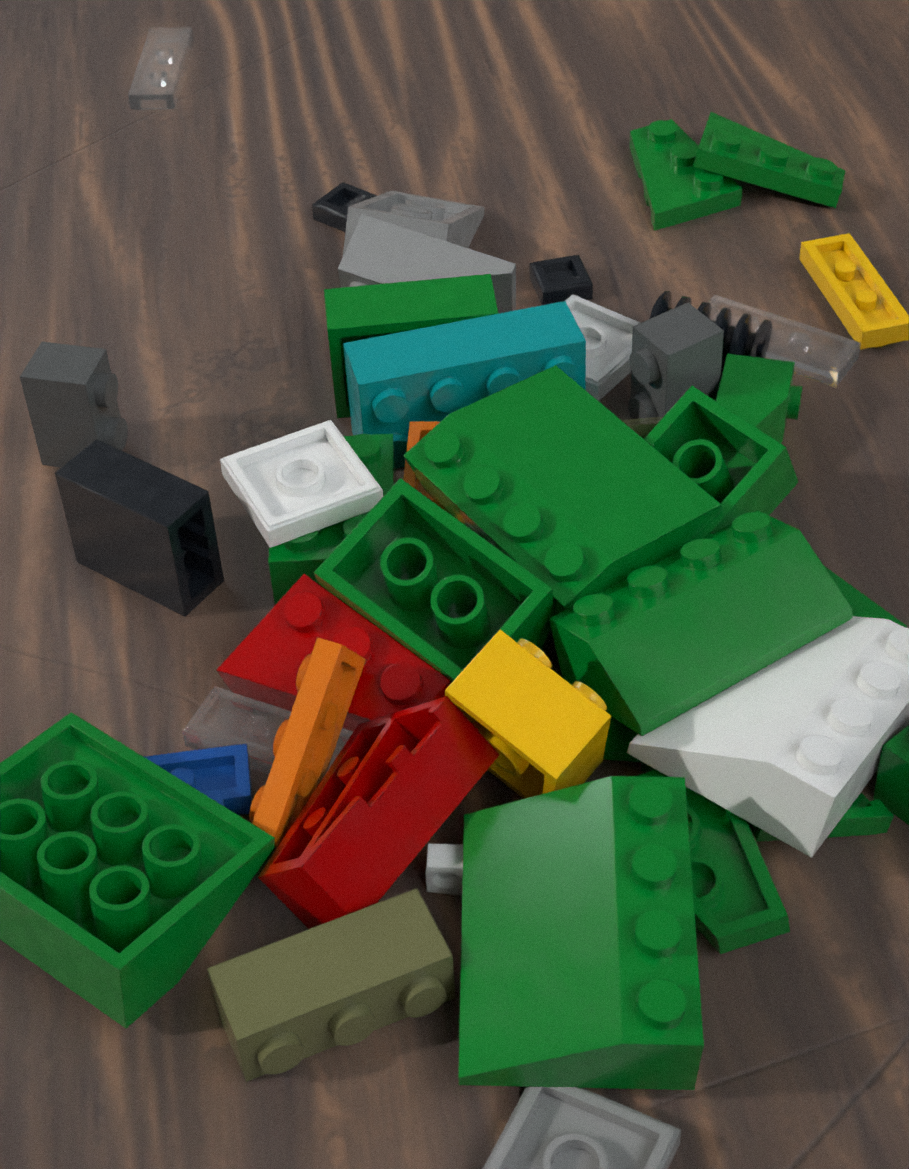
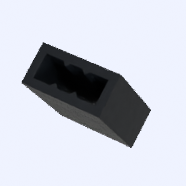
M98 439L55 472L76 560L81 565L184 617L224 582L209 491Z

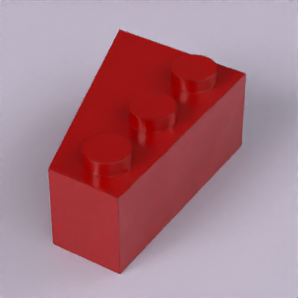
M305 574L300 577L216 669L239 702L254 707L260 704L290 715L298 694L296 688L298 670L304 658L312 654L317 637L342 644L366 659L341 730L349 738L358 724L445 697V690L451 684L447 677Z
M447 696L358 724L258 878L308 929L378 903L494 763L499 753Z

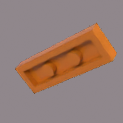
M318 637L312 654L304 658L298 670L296 679L298 694L289 719H286L280 725L273 743L275 759L267 782L256 792L250 807V822L275 837V848L278 847L327 773L366 659L342 644Z

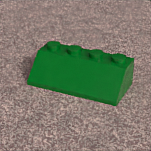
M757 510L736 517L732 524L705 538L686 543L680 551L651 566H644L632 571L628 578L598 594H590L580 598L573 607L551 617L549 620L562 678L571 685L575 681H579L589 686L603 699L607 706V713L639 735L644 736L851 620L853 615L850 604L801 531Z

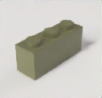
M417 888L207 968L218 1015L246 1082L265 1074L273 1075L286 1072L298 1065L302 1059L337 1045L348 1046L356 1044L367 1038L374 1030L407 1017L417 1018L426 1016L437 1010L444 1002L456 998L453 955Z

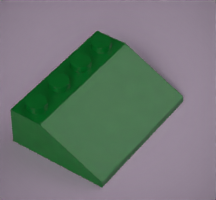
M556 365L450 413L403 455L425 491L449 514L552 588L556 615L573 607L580 598L590 594H598L628 578L632 571L644 566H651L680 551L683 545L690 542L723 511L722 505Z
M70 712L0 763V940L127 1029L179 983L275 848V837Z
M609 776L464 814L458 1085L695 1090L704 1048L685 777Z

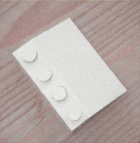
M853 616L851 620L646 735L641 736L638 734L629 743L627 753L668 777H685V786L812 858L879 769L883 745L909 725V628H905L889 619Z

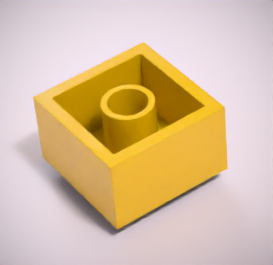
M499 630L447 687L445 696L456 705L499 753L498 758L489 767L488 771L523 799L584 783L603 761L611 715L606 712L607 706L605 702L586 684L575 681L571 685L551 669V661L535 644L526 639H520L516 642L502 630Z

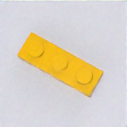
M850 233L801 242L800 261L860 350L909 340V315Z

